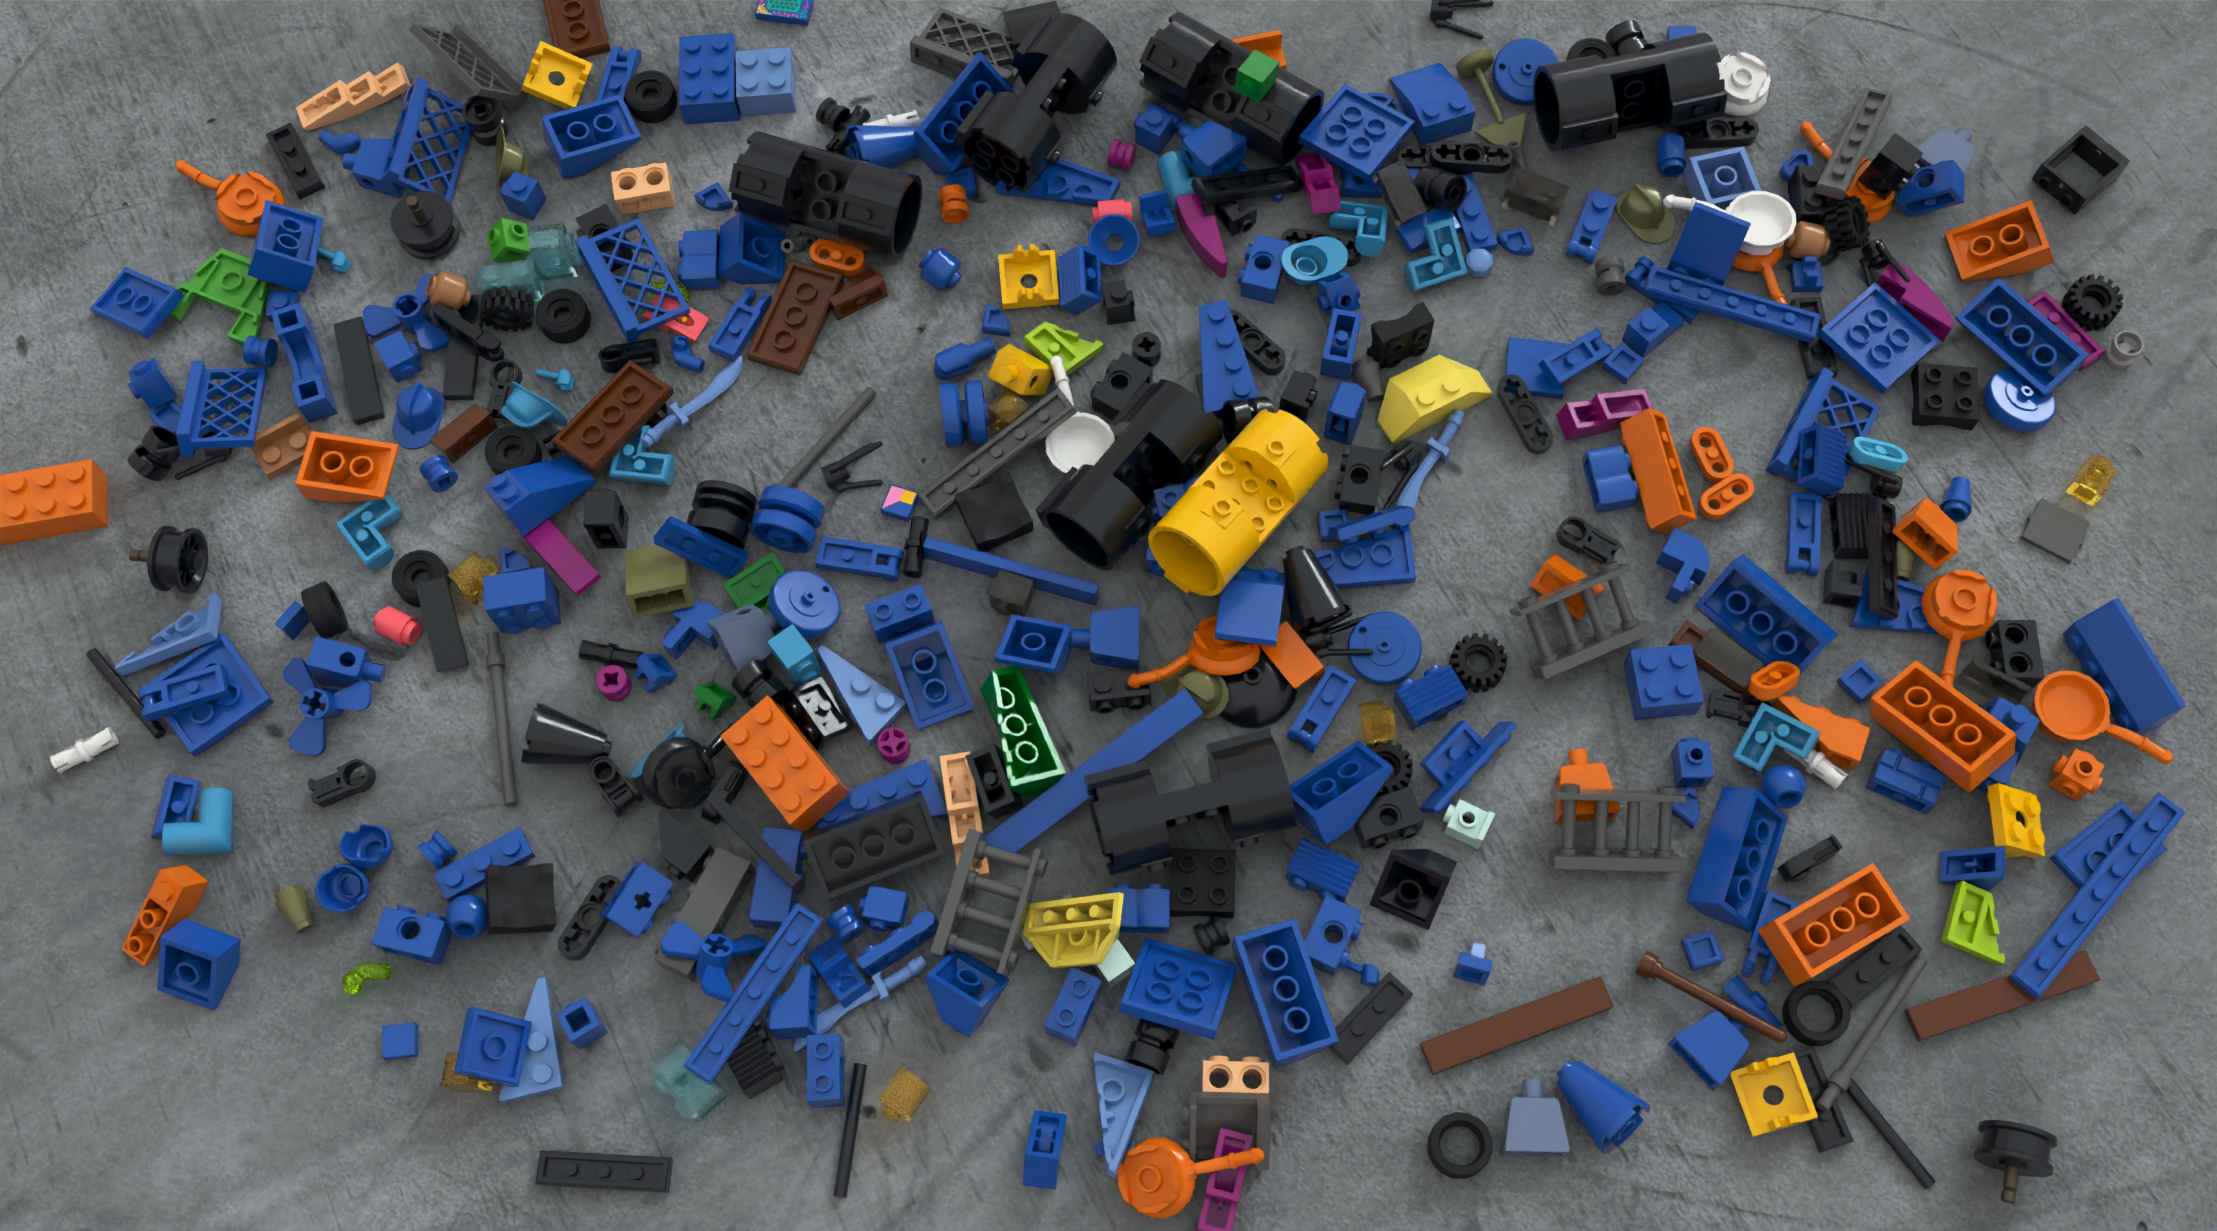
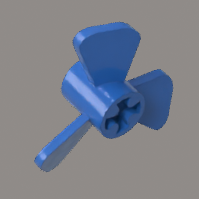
M425 274L419 279L415 294L403 293L394 300L392 308L376 305L366 306L363 310V320L368 335L372 338H378L403 326L408 333L417 336L418 342L424 351L434 352L448 346L449 336L431 324V316L425 308L429 302V297L425 295L426 287L432 274Z
M293 658L283 670L285 682L303 694L300 698V709L306 717L289 739V746L295 751L312 756L322 754L326 746V719L339 717L344 709L364 711L371 705L372 685L369 681H358L340 691L318 688L306 662L301 658ZM326 703L325 710L321 709L319 704Z
M675 922L670 926L662 939L661 952L667 956L697 960L695 975L701 981L702 991L710 997L728 1002L732 998V989L727 979L731 957L763 951L767 942L752 934L743 935L733 942L721 934H709L702 939L684 922Z

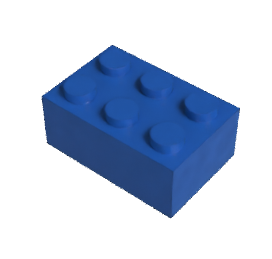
M734 33L679 37V106L685 124L740 121V108L736 98V51H739Z

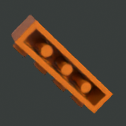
M1647 408L1621 422L1620 426L1623 433L1621 439L1630 456L1631 471L1635 474L1639 490L1638 496L1643 501L1646 512L1644 517L1650 529L1668 534L1674 528H1681L1697 520L1666 415Z

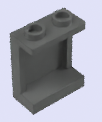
M1190 1091V1104H1183V1124H1189V1134H1182V1148L1189 1154L1190 1159L1194 1163H1196V1159H1213L1220 1128L1252 1135L1253 1139L1250 1149L1259 1148L1264 1152V1158L1260 1163L1256 1164V1169L1269 1170L1270 1093Z

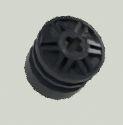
M706 480L698 483L694 494L695 497L692 501L694 510L689 512L686 523L744 550L750 531L747 524L752 522L753 512L758 502L756 497L748 490L725 481Z

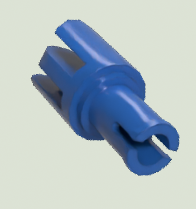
M986 337V339L969 346L959 343L936 354L933 368L935 376L938 379L947 380L972 370L976 361L996 354L993 340L990 337Z

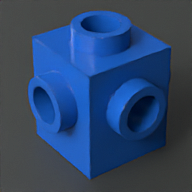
M1340 271L1332 276L1315 281L1319 293L1317 303L1322 312L1332 317L1333 308L1354 311L1360 308L1358 301L1360 290L1352 280L1351 275Z

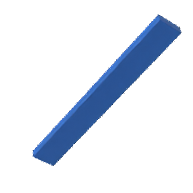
M1184 688L987 834L985 840L990 846L1013 853L1019 852L1094 796V794L1088 796L1084 776L1140 762L1202 716L1203 711Z
M2161 793L2155 794L2009 976V979L2035 1000L2040 998L2186 812Z

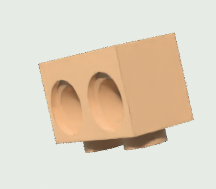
M666 162L660 164L652 163L648 166L637 168H624L620 171L611 172L614 200L620 215L676 206L672 177Z
M1210 1056L1209 1061L1203 1060L1202 1092L1269 1093V1062H1262V1058L1253 1056L1243 1057L1242 1061H1229L1227 1056ZM1216 1073L1224 1074L1228 1079V1084L1225 1087L1216 1088L1210 1083V1077ZM1248 1074H1254L1259 1077L1261 1085L1258 1088L1250 1089L1244 1085L1242 1079Z

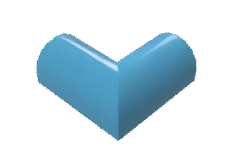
M1178 151L1165 153L1157 161L1158 171L1164 191H1166L1171 212L1176 211L1177 196L1195 193L1191 183L1193 178L1196 177L1190 178L1187 165L1182 159V153Z
M1340 201L1341 210L1332 211L1330 214L1329 228L1357 232L1355 241L1357 251L1367 257L1376 256L1382 252L1384 247L1389 207Z
M1453 218L1439 220L1423 226L1431 255L1404 264L1405 279L1411 290L1416 291L1467 274Z
M644 425L613 457L609 477L612 480L669 486L674 479L675 461L672 455L647 452L648 448L641 443L640 439L651 427Z
M386 492L384 500L367 501L335 523V525L367 568L377 570L386 566L394 556L393 550L379 531L404 514Z
M1762 702L1732 758L1760 773L1776 745L1807 760L1815 748L1821 732Z
M225 788L203 789L200 791L199 822L164 823L162 831L164 856L232 854L233 792Z

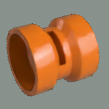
M956 184L942 187L938 192L939 202L943 205L940 209L942 220L946 223L955 224L968 219L969 211L968 205L965 203L967 200L965 188Z

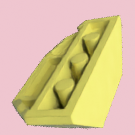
M1437 355L1389 379L1377 423L1391 445L1448 418L1454 409L1462 411L1491 397L1493 392L1478 370L1442 355Z
M1117 892L1031 903L1025 920L1023 935L1028 941L1032 942L1038 953L1052 968L1102 964L1119 937L1124 894Z

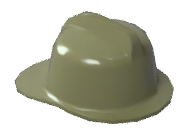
M502 126L498 128L495 145L496 188L499 183H504L508 180L514 171L528 176L530 166L529 159L524 150L505 141Z
M1636 183L1630 190L1625 191L1619 196L1616 203L1619 216L1642 241L1650 244H1660L1667 241L1673 235L1676 228L1675 218L1671 211L1663 204L1662 195L1656 188Z
M1191 664L1178 673L1163 679L1165 693L1170 699L1184 688L1203 711V715L1199 719H1211L1218 716L1226 708L1229 701L1228 686L1220 675L1209 674Z

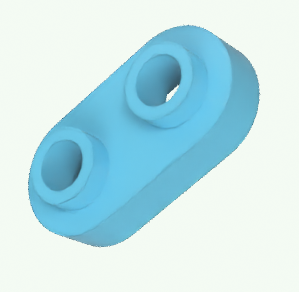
M1856 437L1848 448L1851 459L1856 464L1861 465L1864 463L1872 467L1881 468L1887 472L1900 471L1908 460L1907 454L1900 447L1870 438Z

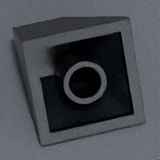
M1429 849L1391 850L1369 905L1429 930L1457 861Z

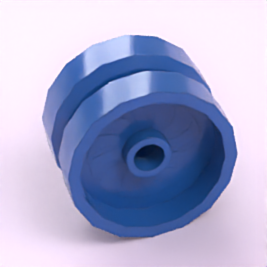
M982 380L966 382L964 386L965 400H961L959 386L955 382L940 384L947 448L963 446L965 442L964 428H968L969 438L973 445L985 444L988 441L987 425H989L987 398H984Z
M773 485L765 487L758 502L760 510L754 514L749 527L751 534L763 543L779 550L791 553L810 552L817 537L815 529L821 525L825 514L824 506L817 499L797 489Z

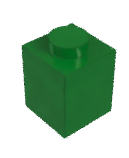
M1255 49L1237 70L1234 90L1259 103L1275 84L1280 62Z

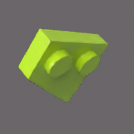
M1046 321L1025 335L1023 342L1043 362L1049 365L1053 356L1061 357L1064 361L1063 366L1066 376L1103 351L1104 345L1098 340L1092 343L1080 339L1079 333L1063 330L1057 325Z
M1965 881L1956 883L1941 942L1999 966L2004 964L2005 956L2004 953L1999 954L1996 935L2000 934L1998 921L1994 917L1995 906L1992 893Z

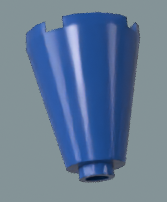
M848 126L845 131V139L850 138L851 147H846L847 156L893 168L918 155L914 137L916 127Z
M1568 1061L1557 1072L1559 1077L1557 1081L1558 1087L1603 1154L1611 1152L1607 1148L1608 1145L1614 1142L1619 1146L1633 1134L1644 1120L1640 1116L1643 1109L1648 1113L1650 1111V1105L1646 1101L1581 1061L1575 1063Z

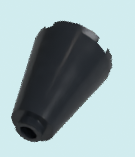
M1303 545L1286 551L1287 557L1282 562L1292 625L1296 633L1309 630V627L1319 625L1335 617L1334 615L1342 614L1348 610L1352 611L1350 604L1311 549L1304 550Z
M537 703V708L534 707L526 732L525 740H527L529 748L522 751V763L590 765L598 757H609L612 742L607 741L608 734L545 704Z

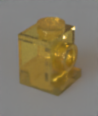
M2090 455L2079 468L2066 492L2093 507L2106 493L2109 484L2118 470L2112 467V462L2108 458Z
M474 552L451 571L448 577L476 605L479 603L476 597L484 593L483 577L496 575L495 573L499 568L488 556L482 559Z
M1383 700L1358 704L1363 735L1367 744L1398 738L1392 707L1386 708Z

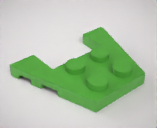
M221 248L194 271L196 275L186 284L180 283L175 287L184 297L168 317L181 321L195 298L202 299L240 314L227 337L232 342L243 346L247 337H258L271 282L261 281L255 277L248 276L250 259Z

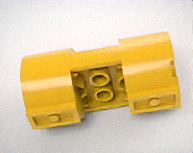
M1267 409L1261 410L1150 531L1148 536L1149 547L1155 560L1165 571L1164 577L1187 594L1192 591L1203 596H1215L1225 588L1326 472L1328 468L1327 453L1321 452L1317 445L1319 438L1308 425L1283 410L1271 413Z

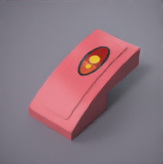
M656 295L650 305L657 306L660 295ZM665 297L661 308L672 311L679 308L680 305L678 301ZM690 308V313L660 325L658 328L666 333L670 330L677 335L685 336L690 343L694 344L709 318ZM646 310L642 318L649 321L654 313Z

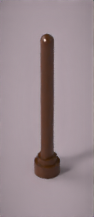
M1646 951L1635 974L1647 980L1649 978L1653 980L1658 978L1778 1043L1786 1041L1787 1034L1784 1030L1663 967L1664 963L1659 961L1660 957Z

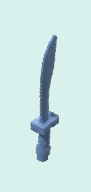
M738 356L735 362L732 361L723 369L700 396L682 408L677 406V401L670 405L667 411L669 416L653 428L648 429L640 439L641 443L649 448L675 425L679 427V431L684 429L689 422L688 416L713 401L735 382L741 371L742 356Z
M1454 409L1437 441L1431 436L1426 446V450L1429 453L1401 493L1397 502L1398 506H1409L1414 509L1419 490L1426 475L1438 458H1441L1444 463L1448 459L1450 449L1447 446L1463 423L1465 415L1463 411Z
M920 955L915 960L912 959L907 963V966L888 976V978L884 979V974L881 971L873 975L874 984L870 986V991L845 1008L839 1002L817 1015V1034H825L846 1013L879 995V1000L882 1003L891 1000L889 990L899 986L915 975L918 976L928 966L924 958ZM797 1038L793 1051L799 1052L806 1047L807 1038Z

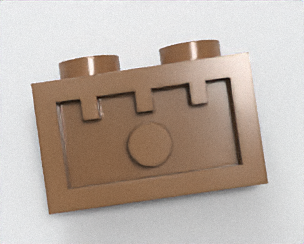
M296 413L293 416L285 417L278 424L266 430L257 432L255 447L249 448L255 454L263 471L270 480L302 463L311 429L301 415Z

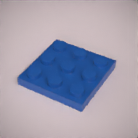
M1344 83L1300 134L1298 144L1369 182L1412 131L1415 121Z
M1876 282L1821 328L1817 334L1819 338L1881 394L1941 341Z
M224 632L217 636V640L206 643L145 685L147 686L216 664H221L225 668L230 695L165 714V717L184 745L195 757L274 702ZM162 695L156 699L157 702L162 701Z
M1145 937L1123 995L1119 1012L1214 1040L1238 964Z

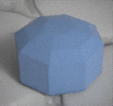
M1472 249L1465 258L1467 272L1472 277H1485L1493 267L1492 254L1486 249Z

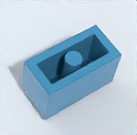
M793 624L767 641L776 663L794 687L817 679L822 674L814 651Z

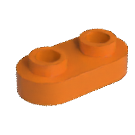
M819 239L810 247L811 261L818 268L845 276H856L865 267L864 255L859 248L827 239ZM823 255H829L828 258H821ZM850 262H854V263H855L854 265H851V266H848V265H847V264L850 263Z
M1711 427L1696 429L1689 442L1690 449L1704 477L1710 482L1719 483L1732 474L1734 462L1717 430ZM1701 442H1704V443H1706L1709 447H1707V448L1702 447V446L1700 445V443H1701ZM1712 468H1719L1721 472L1717 473Z
M1740 473L1728 476L1702 494L1698 503L1700 513L1709 520L1722 519L1750 500L1754 492L1753 481L1748 476ZM1732 489L1739 490L1741 494L1733 493ZM1709 504L1716 505L1718 509L1710 508Z
M1772 662L1751 676L1749 691L1755 698L1761 701H1770L1778 698L1797 686L1800 669L1789 662Z

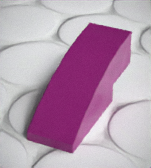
M1316 153L1295 156L1300 181L1303 184L1302 188L1312 214L1341 210L1339 188L1333 179V169L1328 160Z
M1196 193L1177 196L1175 212L1188 243L1209 269L1220 278H1225L1227 275V260L1215 214L1203 215L1200 200Z
M1898 262L1911 278L1910 282H1905L1889 264L1881 274L1877 284L1943 343L1955 325L1945 306L1929 286L1909 268Z
M1646 389L1596 394L1592 400L1566 403L1556 414L1565 439L1571 440L1620 429L1621 422L1647 408L1654 409Z
M548 519L525 536L521 534L527 544L577 596L601 578L591 564Z
M1220 1128L1214 1158L1227 1156L1231 1152L1235 1154L1250 1150L1253 1136ZM1246 1165L1237 1167L1235 1170L1229 1168L1210 1172L1197 1231H1232Z

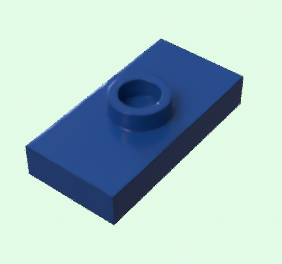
M1738 975L1722 987L1724 992L1740 1008L1778 1028L1783 1026L1781 1021L1769 1010V1003L1765 997L1758 991L1753 992Z

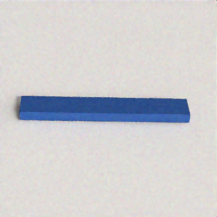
M1653 265L1649 270L1643 291L1644 295L1808 343H1813L1821 318V314Z
M926 537L923 545L926 559L1095 606L1099 598L1097 583Z
M799 903L795 904L737 987L731 1000L726 1003L683 1065L685 1069L712 1085L820 929L824 919Z

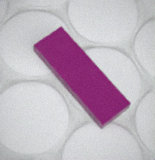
M2045 290L2027 301L2089 354L2082 367L2078 369L2080 372L2104 355L2105 351Z

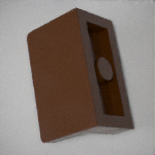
M870 268L844 281L838 294L829 297L833 314L837 320H840L887 297L888 293L881 274H876Z
M472 404L431 438V442L452 463H455L498 426L484 407L480 408L477 404Z

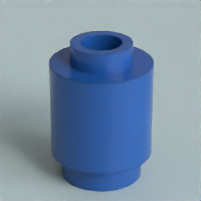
M1675 133L1664 134L1656 141L1657 166L1663 176L1675 177L1682 174L1686 166L1684 138Z

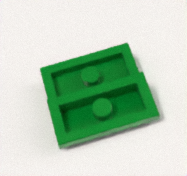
M772 552L723 583L722 586L738 609L753 604L761 609L765 615L770 612L768 603L769 591L778 577L786 571Z

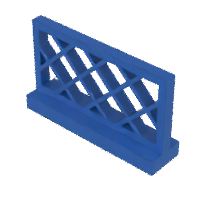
M418 77L407 89L380 181L390 186L393 183H397L414 192L431 191L438 193L434 191L430 182L440 179L445 188L444 195L442 196L450 203L470 134L466 121L464 124L457 126L450 112L458 111L462 113L464 104L427 87L429 82ZM427 97L437 101L441 110L431 113L426 104ZM444 115L451 128L441 131L434 118ZM428 120L434 134L424 136L419 127L420 122ZM453 132L459 142L458 146L450 148L444 135ZM437 138L444 151L434 154L427 141ZM421 143L428 157L418 160L412 148L413 145ZM447 155L452 168L444 172L437 158ZM430 161L437 175L427 178L420 164ZM414 167L421 180L414 182L405 178L406 169Z
M639 218L590 239L586 235L575 239L579 256L628 344L639 340L638 335L690 313L688 304ZM635 229L641 235L638 244L624 240L626 233ZM604 242L616 244L612 255L600 252L597 245ZM621 246L635 250L631 261L617 257ZM640 252L653 256L654 259L651 266L636 263ZM614 263L628 267L624 278L611 273ZM633 269L648 273L644 284L629 279ZM652 275L665 278L666 283L663 289L649 285ZM626 286L641 290L637 301L624 296L623 293ZM646 291L660 295L657 306L642 302ZM665 297L677 300L680 305L679 308L672 311L661 308ZM639 308L653 312L652 319L640 324L636 318Z
M204 361L191 362L176 431L182 457H194L196 449L255 447L267 379L266 367L206 369ZM248 378H258L249 384L244 382ZM213 379H226V381L218 385L212 382ZM235 385L240 388L233 393L226 391ZM247 394L254 396L245 402L240 399ZM217 395L223 397L215 403L210 401V399ZM231 403L237 406L228 412L223 409ZM244 412L250 414V416L243 420L237 418V416ZM214 413L220 415L212 421L206 419V417ZM228 421L234 424L225 430L219 427ZM241 430L248 433V436H233ZM211 431L216 434L211 438H201Z
M1824 367L1811 379L1765 471L1774 476L1781 473L1798 483V472L1792 469L1791 466L1794 460H1799L1800 457L1798 452L1800 450L1801 430L1817 424L1816 417L1818 414L1827 413L1831 423L1830 428L1842 432V429L1852 427L1855 437L1866 438L1881 407L1832 379L1834 373ZM1830 389L1840 394L1842 404L1832 406L1828 396ZM1861 406L1869 411L1867 418L1857 420L1853 407ZM1845 409L1850 422L1839 424L1834 411ZM1846 443L1845 446L1847 447V453L1845 456L1851 458L1848 452V448L1851 445V443ZM1845 464L1844 466L1845 471L1843 473L1845 474V478L1851 468V465ZM1839 490L1829 494H1836L1839 492Z

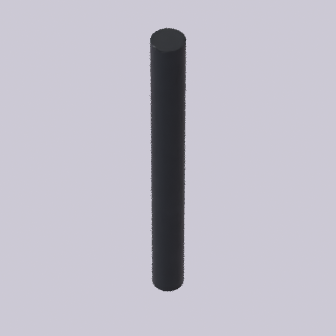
M96 648L89 650L86 654L87 658L156 739L162 738L166 734V730L157 720H143L141 709L144 707V704Z
M854 1063L833 1195L838 1198H847L867 1065L861 1063Z
M1851 1077V1084L1846 1092L1925 1189L1932 1186L1936 1182L1935 1179Z

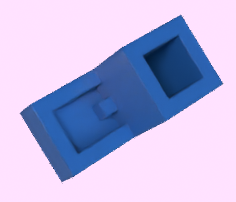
M1674 528L1656 564L1678 574L1665 599L1677 604L1682 594L1685 596L1689 595L1694 583L1701 584L1709 569V555L1704 545L1692 535L1677 528Z
M695 601L693 607L674 610L672 615L677 625L667 630L664 640L661 642L667 654L677 660L695 638H698L715 650L719 645L707 621L724 613L713 605L700 601Z

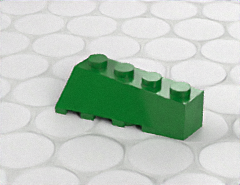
M1019 666L992 671L980 690L1001 737L1009 789L1024 796L1045 792L1058 783L1066 772Z

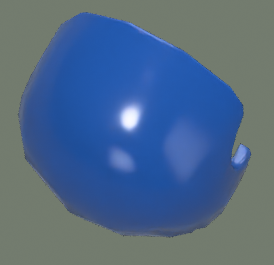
M361 824L360 828L355 832H344L339 843V849L343 858L351 865L357 866L361 870H371L389 859L394 844L390 833L380 825Z
M345 863L335 865L321 873L315 887L318 902L326 910L338 913L347 912L360 906L367 899L370 891V883L366 873L357 866Z

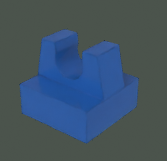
M1805 256L1801 261H1792L1789 267L1792 292H1821L1824 287L1821 261H1817L1816 256Z
M643 653L636 660L638 668L633 675L636 679H645L646 677L649 679L648 683L644 686L646 692H655L663 685L671 684L678 677L662 654Z
M1473 942L1469 954L1461 952L1453 977L1485 986L1493 962L1483 958L1486 945Z

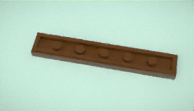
M2083 950L2074 953L2040 998L2036 1000L2009 979L2010 975L1907 1008L1904 1010V1013L1917 1041H1921L2100 981V978L2087 951Z
M1601 976L1423 1041L1420 1043L1432 1075L1610 1010L1614 1007V1004Z

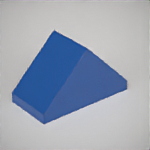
M2003 846L1941 851L1940 882L1956 886V883L1965 881L1989 891L2004 879L2005 848Z

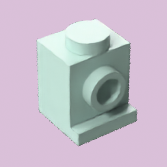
M1459 799L1456 807L1450 804L1443 818V822L1448 824L1444 834L1479 850L1495 813L1491 811L1488 813ZM1464 816L1472 820L1473 823H1465L1462 817Z

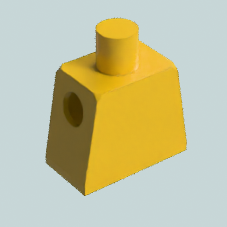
M1008 344L998 351L988 377L1020 395H1044L1054 373L1049 364ZM1037 376L1036 381L1033 382L1032 379Z

